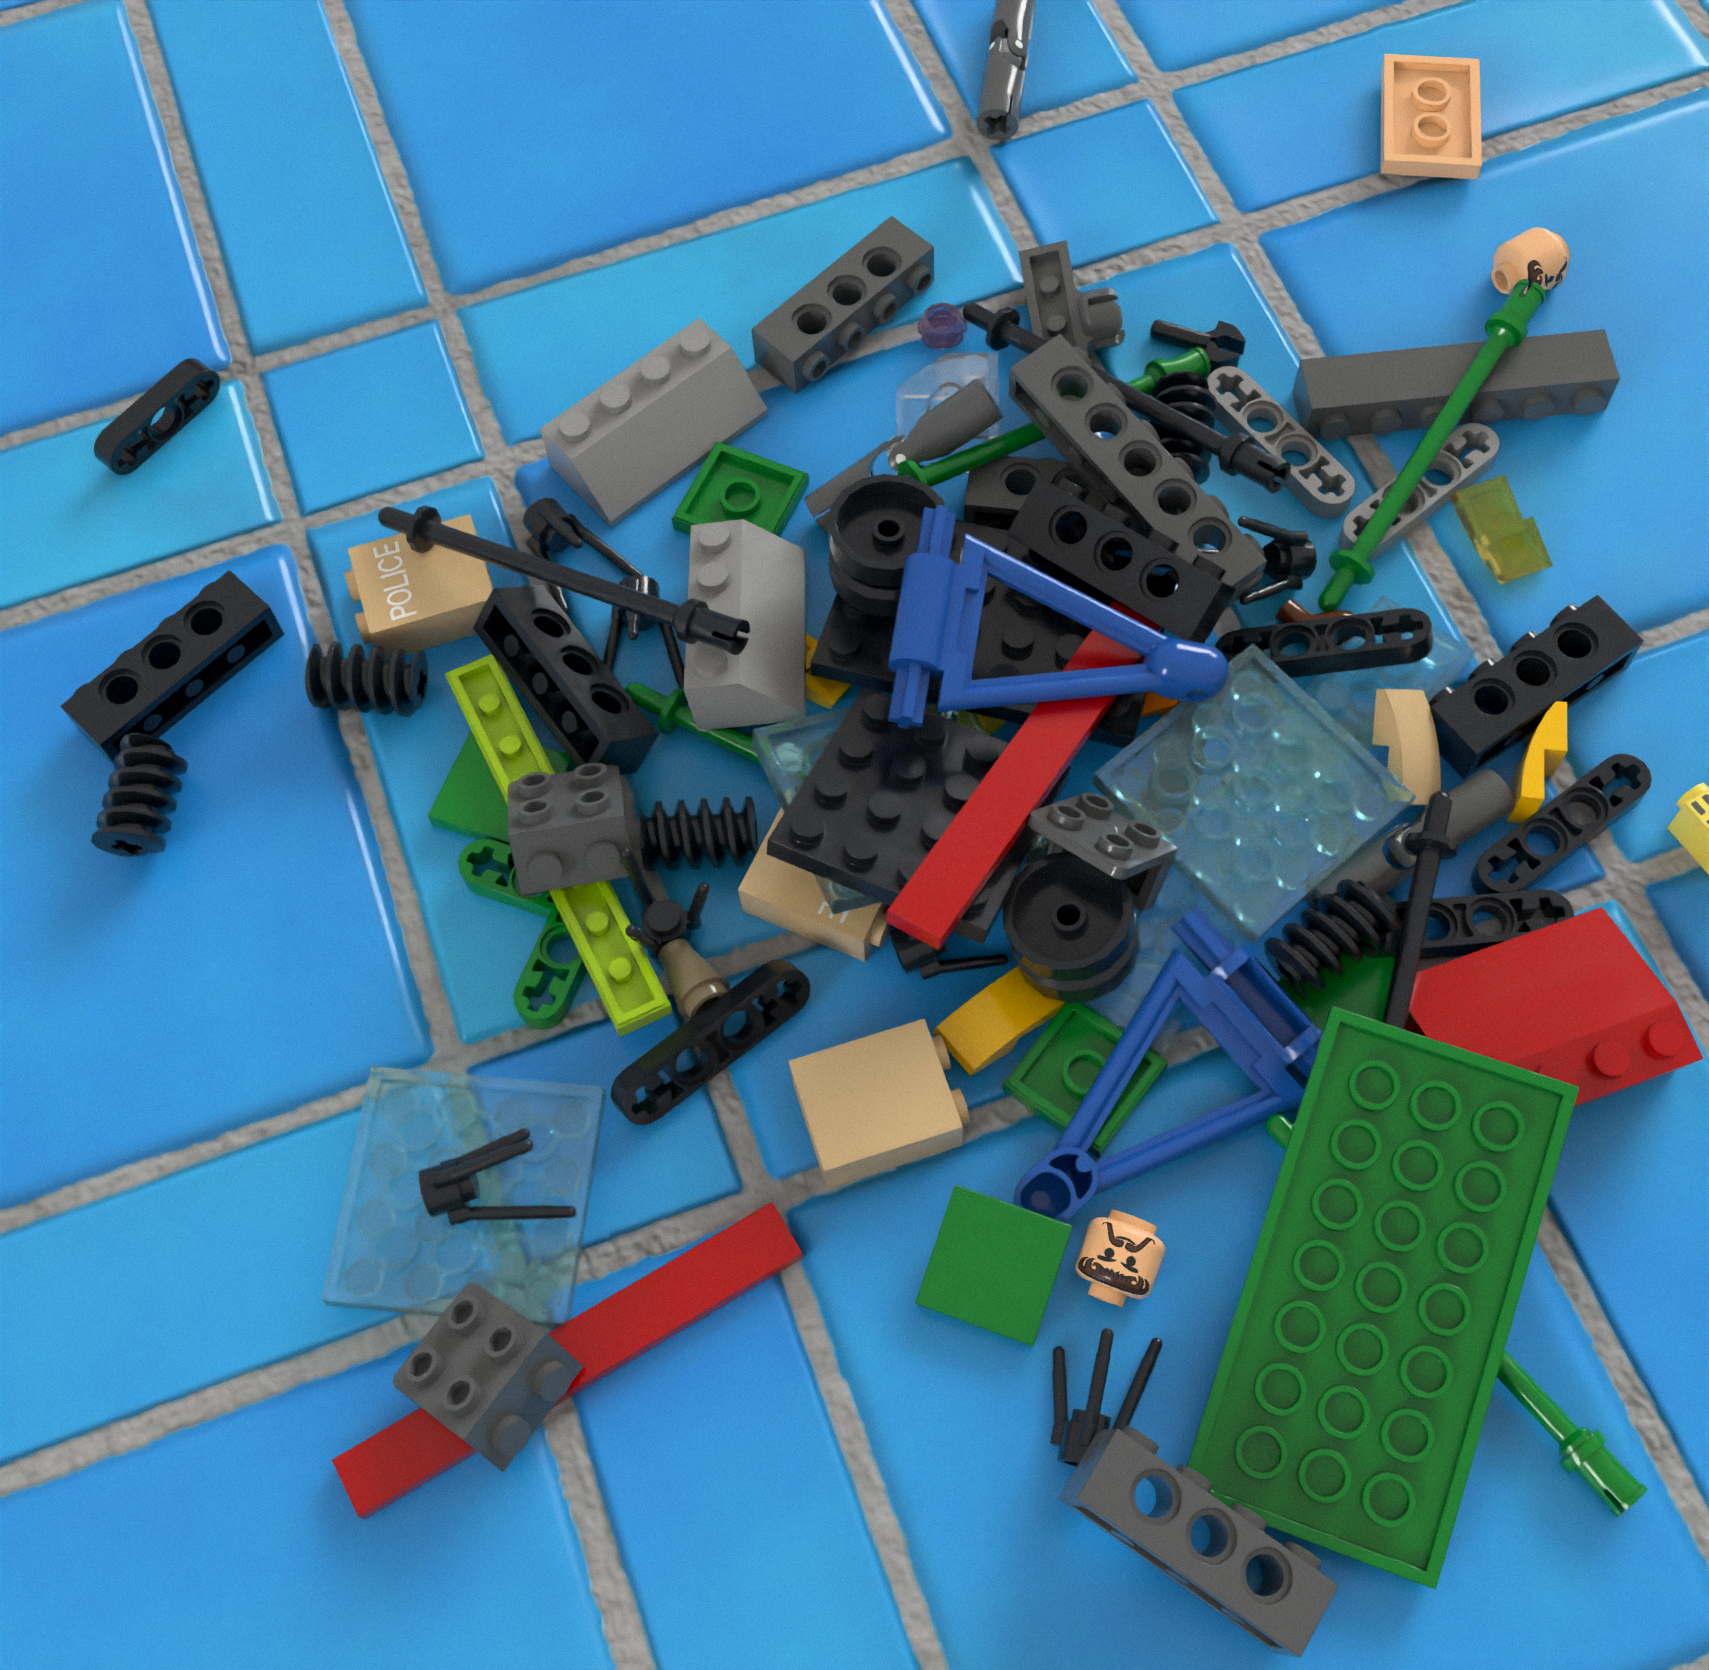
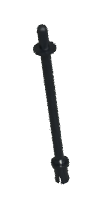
M971 302L966 304L962 310L966 321L987 332L985 342L988 347L995 351L1012 345L1027 354H1031L1048 342L1020 327L1018 311L1009 306L999 309L994 313L977 303ZM1093 366V370L1106 384L1112 383L1120 390L1129 409L1218 456L1221 471L1230 476L1240 474L1264 487L1272 494L1278 492L1283 487L1282 484L1274 480L1275 477L1285 482L1287 481L1291 472V463L1284 459L1281 460L1255 446L1252 437L1244 433H1237L1228 438Z
M423 505L414 514L386 506L378 513V521L382 526L406 534L407 543L412 551L425 553L436 544L673 626L677 638L688 644H694L699 641L728 651L730 654L738 655L744 650L749 638L737 635L738 631L746 634L750 633V624L747 620L737 619L710 610L704 601L691 598L682 605H678L441 524V516L437 509L431 506Z
M1436 791L1430 796L1422 832L1409 833L1405 837L1404 847L1417 857L1382 1018L1383 1023L1404 1030L1406 1029L1440 860L1453 859L1457 856L1458 844L1446 836L1452 798L1445 791Z

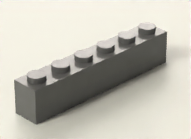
M1605 329L1526 337L1518 347L1506 348L1457 425L1469 423L1487 425L1496 421L1524 418L1538 420L1546 416L1574 413L1588 415L1606 410L1620 380V376ZM1486 341L1301 359L1292 391L1299 423L1314 439L1336 440L1344 436L1364 434L1386 435L1394 431L1414 429L1428 430Z

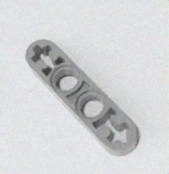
M1232 366L1215 369L1207 379L1208 390L1215 396L1217 402L1214 417L1233 436L1237 433H1244L1254 439L1255 446L1281 460L1283 459L1281 455L1290 450H1296L1305 454L1309 462L1302 466L1291 465V472L1286 482L1278 477L1276 478L1316 516L1329 519L1343 515L1349 509L1355 490V481L1351 474L1246 372ZM1219 389H1222L1226 393L1220 394ZM1234 390L1237 392L1236 397L1231 393V391ZM1262 417L1271 421L1275 428L1272 431L1260 433L1251 429L1247 422L1253 418ZM1316 471H1319L1318 477L1315 475ZM1321 487L1329 493L1325 495L1320 493ZM1334 489L1339 491L1338 497L1330 491Z
M1469 423L1459 427L1450 434L1427 471L1435 469L1443 471L1450 477L1451 483L1438 486L1428 482L1425 476H1423L1408 499L1414 505L1415 511L1410 514H1398L1369 561L1384 554L1492 467L1500 442L1498 435L1491 428L1483 424ZM1477 446L1482 450V452L1477 449L1473 450L1464 457L1463 463L1459 461L1464 448L1471 450ZM1398 475L1346 516L1339 537L1341 549L1350 551L1358 538L1355 535L1356 531L1361 534Z

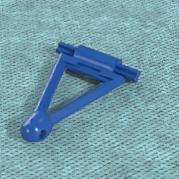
M937 505L935 509L927 507L923 509L916 553L909 555L905 560L888 660V667L896 673L888 721L898 723L897 727L909 729V726H922L929 681L934 677L940 678L935 712L1154 692L1165 698L1197 703L1214 698L1226 685L1229 677V667L1224 654L1217 648L1204 643L1169 638L968 533L964 535L959 564H956L953 560L949 559L956 513L947 512L948 507L943 505ZM987 575L1145 656L1142 664L971 680ZM1201 690L1206 693H1194L1192 691Z
M1195 906L1170 929L1208 970L1209 974L1203 977L1182 952L1176 948L1173 949L1054 1149L1034 1165L1016 1186L1013 1196L1014 1205L1065 1222L1089 1202L1092 1196L1267 1121L1274 1114H1284L1298 1108L1304 1090L1285 1068L1291 1064L1307 1082L1322 1031L1244 944L1236 950L1198 906ZM1179 999L1260 1092L1094 1162L1092 1157L1086 1152Z

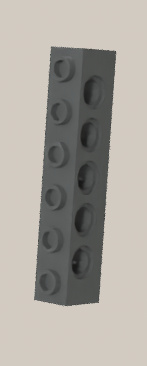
M1058 334L1010 368L1009 396L1104 503L1108 502L1134 517L1129 526L1130 528L1144 536L1148 534L1150 528H1153L1180 543L1175 554L1192 563L1198 554L1227 570L1222 581L1236 588V591L1226 608L1236 602L1240 596L1248 593L1260 584L1267 560L1258 541L1250 534H1242L1230 521L1224 504L1216 496H1208L1195 482L1194 475L1186 462L1179 457L1173 458L1160 444V438L1153 426L1146 420H1138L1128 409L1125 398L1120 390L1112 383L1106 384L1093 370V365L1088 355L1080 347H1072L1061 334ZM1065 395H1074L1079 397L1080 400L1067 401L1061 397ZM1104 431L1113 434L1114 437L1103 439L1097 437L1094 433ZM1138 468L1146 471L1149 475L1138 477L1130 474L1128 470ZM1175 506L1182 510L1183 513L1170 515L1161 508ZM1209 544L1215 547L1218 552L1205 554L1195 546ZM1173 569L1166 572L1178 585L1179 576L1177 571Z

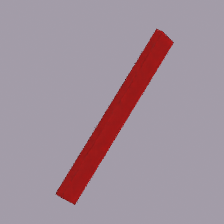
M1115 601L1109 606L1161 632V626L1136 611ZM1092 630L1062 672L1138 665L1145 656ZM1118 695L1039 702L888 908L886 922L939 950L1027 826L1030 813L1033 810L1039 809Z
M771 1202L549 1332L548 1334L584 1366L570 1384L567 1392L554 1406L803 1259L802 1251L774 1204ZM419 1408L332 1459V1462L358 1517L364 1520L474 1455L477 1451L424 1409Z

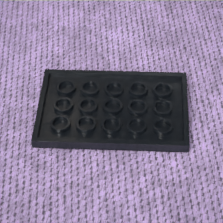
M956 519L949 558L956 564H959L964 535L968 533L1107 606H1110L1113 601L1125 606L1007 536V530ZM1115 554V568L1117 570L1125 568L1132 558ZM1167 573L1161 577L1159 582V592L1163 598L1173 594L1177 586ZM987 575L971 680L1062 672L1092 629ZM837 593L811 660V675L859 687L867 686L877 691L892 694L896 673L888 667V660L896 617L875 616L864 613L849 606ZM1161 628L1160 633L1164 634L1165 629ZM934 677L930 679L926 702L936 704L940 678ZM1148 692L1118 695L1087 740L1132 750ZM1038 703L962 711L1023 725Z

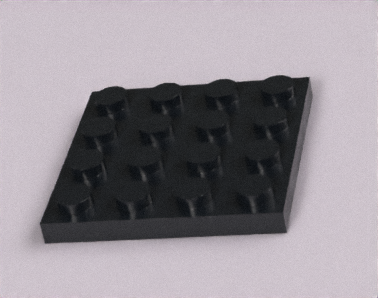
M864 686L768 838L766 854L891 906L1009 743L927 710L924 712L921 727L909 726V729L897 727L898 723L888 721L892 696ZM1067 767L1039 808L1058 801L1068 782L1071 767ZM1028 825L1025 827L952 932L978 943H985L1002 910V906L1016 876L1022 871L1040 836L1038 832L1028 827Z

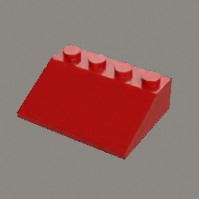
M1603 907L1417 972L1406 1024L1407 1031L1578 1086L1580 1088L1574 1108L1673 1073L1703 1059L1677 1002Z

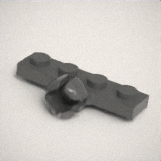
M1066 240L1018 251L1033 334L1046 341H1050L1058 334H1061L1072 347H1080L1088 355L1089 359L1090 355L1095 351L1117 347L1124 341L1125 330H1120L1123 323L1121 309L1117 302L1113 301L1118 299L1116 291L1109 287L1086 292L1077 290ZM1065 395L1061 397L1067 401L1080 400L1079 397L1074 395Z

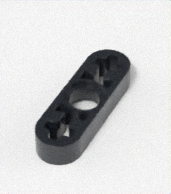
M189 358L180 362L101 431L94 444L96 459L118 475H126L136 470L215 399L220 388L219 375L196 358ZM165 407L160 419L156 423L151 425L152 419L154 418L156 413L160 409Z

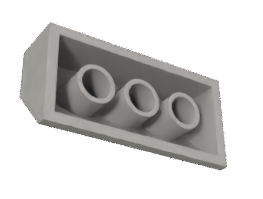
M698 318L540 428L550 466L613 527L704 462L716 441L728 445L768 416V409L732 347L702 319Z
M744 519L691 525L688 600L694 598L704 601L710 610L737 619L747 620L750 624V633L746 634L740 631L737 633V635L749 638L744 650L738 655L730 654L728 651L699 641L694 644L686 643L684 692L697 730L703 731L806 720L805 550Z

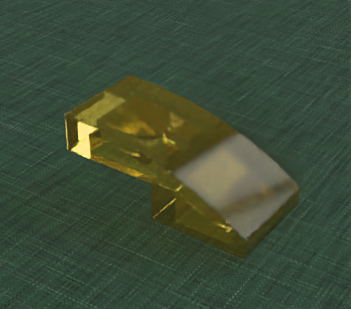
M1505 474L1458 490L1450 496L1475 549L1501 585L1553 566L1534 518L1530 517L1523 520Z

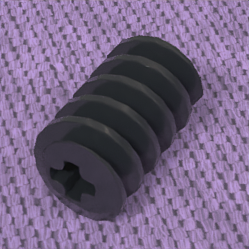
M1188 371L1173 372L1162 376L1156 381L1152 391L1153 398L1211 429L1215 425L1216 398L1208 390V382L1202 375ZM1150 420L1149 423L1156 430L1160 438V444L1173 458L1179 457L1186 462L1198 485L1206 482L1210 475L1209 462L1212 458V453Z
M332 642L330 644L327 656H323L320 645L314 643L309 653L305 673V690L313 707L326 709L332 704L334 709L340 711H347L353 707L357 712L368 713L374 709L376 713L381 715H389L395 710L397 715L402 717H410L415 713L416 709L418 710L421 707L426 696L428 684L427 658L423 650H417L414 653L411 664H407L405 651L402 648H396L393 651L390 662H386L384 648L381 646H375L371 651L369 660H365L362 645L353 644L348 658H344L343 646L339 642Z
M142 733L126 734L120 740L119 747L121 751L115 756V771L110 774L108 781L110 790L104 794L102 801L104 810L98 814L96 822L98 830L92 834L91 842L96 848L119 856L133 857L147 853H160L165 850L166 841L153 833H166L170 831L172 822L161 814H170L176 811L177 802L167 794L181 792L183 783L173 775L186 773L188 763L182 757L176 755L171 746L162 739Z
M723 797L718 814L712 813L706 798L700 799L696 815H690L684 799L678 800L673 816L667 815L662 801L655 802L651 817H645L641 809L640 846L643 867L647 872H655L662 855L668 870L677 871L682 856L685 854L690 868L698 870L702 865L705 853H707L713 868L718 869L723 867L727 852H730L736 867H745L749 852L752 851L754 856L758 852L756 810L752 797H745L740 813H735L729 797Z
M1343 879L1336 886L1337 896L1324 894L1320 897L1318 901L1319 911L1313 908H1306L1301 913V926L1296 923H1287L1283 927L1282 936L1284 941L1270 937L1263 945L1265 955L1272 968L1283 982L1304 1001L1307 1000L1303 986L1306 984L1311 985L1322 993L1327 990V985L1321 974L1324 969H1327L1339 978L1346 974L1339 958L1343 954L1358 964L1364 960L1358 942L1363 940L1376 949L1382 946V941L1376 930L1378 926L1381 925L1395 935L1401 929L1393 912L1376 891L1362 881H1357L1356 883L1350 879Z

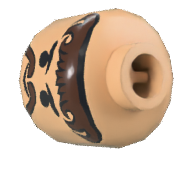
M1540 227L1531 228L1499 245L1494 253L1493 269L1491 272L1494 286L1502 294L1508 295L1513 291L1516 282L1522 279L1529 280V284L1523 292L1524 294L1527 293L1533 281L1538 283L1545 292L1556 288L1567 275L1570 263L1568 246L1560 235Z
M1113 1209L1110 1210L1108 1218L1098 1217L1091 1220L1075 1262L1077 1274L1091 1282L1087 1294L1121 1308L1124 1306L1126 1297L1134 1299L1147 1298L1153 1290L1166 1251L1164 1243L1155 1236L1158 1227L1145 1220Z

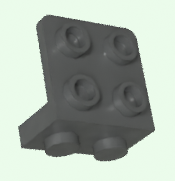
M587 763L577 767L574 771L552 775L544 772H534L526 774L508 785V838L521 895L629 877L620 856V851L623 848H629L631 852L632 848L625 817L621 775L617 765Z
M1082 793L1033 810L1027 820L1028 827L1054 842L1050 853L1071 852L1111 877L1124 879L1131 890L1134 907L1140 911H1146L1154 906L1178 850V847L1161 838L1162 833L1160 830L1149 823L1128 819L1114 811V805L1108 799L1094 793Z
M471 1283L461 1290L394 1375L393 1384L399 1391L504 1472L517 1453L525 1447L530 1436L556 1402L567 1392L570 1384L584 1366L547 1332L478 1284Z

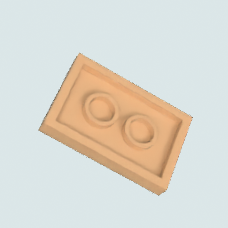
M1384 54L1381 66L1380 174L1477 180L1482 167L1480 60Z

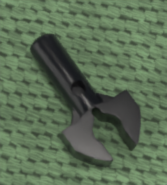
M1160 319L1155 320L1150 328V337L1152 339L1188 350L1196 347L1203 349L1210 360V373L1220 367L1232 366L1237 368L1239 354H1243L1246 343L1242 333L1233 324L1218 321L1214 330L1205 333ZM1220 348H1225L1229 351H1222Z

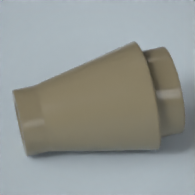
M686 939L672 940L659 951L658 960L665 970L681 1016L693 1018L729 991L730 984L728 980L694 951Z

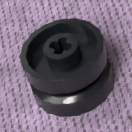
M881 474L860 479L845 488L831 505L828 519V543L830 546L829 574L835 591L849 606L869 615L896 617L905 560L909 555L916 553L923 509L925 507L935 509L937 505L945 506L943 499L929 485L909 476Z
M1071 852L1050 853L1028 864L1016 876L1002 906L1003 928L1011 945L1015 963L1025 982L1043 996L1066 1003L1093 1001L1116 990L1133 971L1140 951L1139 929L1134 912L1132 893L1125 880L1111 877Z

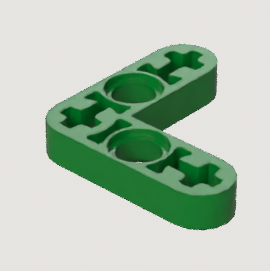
M491 839L473 841L463 849L458 860L459 872L467 887L478 895L548 918L515 987L513 999L515 1008L526 1025L539 1030L553 1028L561 1023L568 1014L587 969L579 953L573 960L566 963L555 962L549 957L550 949L554 943L561 939L572 938L549 891L538 896L521 895L511 846ZM492 858L500 872L510 875L508 886L502 873L486 869L482 876H478L474 866L476 864L486 865L489 859ZM545 970L553 976L549 986V994L554 1003L552 1005L542 1004L537 1012L534 1011L529 999L531 996L541 997L544 994L549 983L545 973L541 971Z

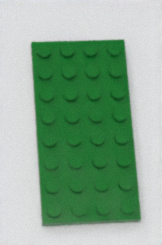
M1334 1006L1330 1008L1186 1465L1203 1475L1213 1484L1210 1492L1212 1496L1229 1508L1232 1503H1238L1252 1510L1267 1522L1268 1527L1436 1590L1580 1087Z

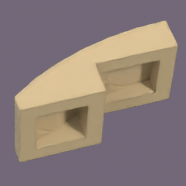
M1376 688L1372 745L1389 746L1384 803L1428 805L1430 796L1436 791H1441V769L1435 724L1423 690Z

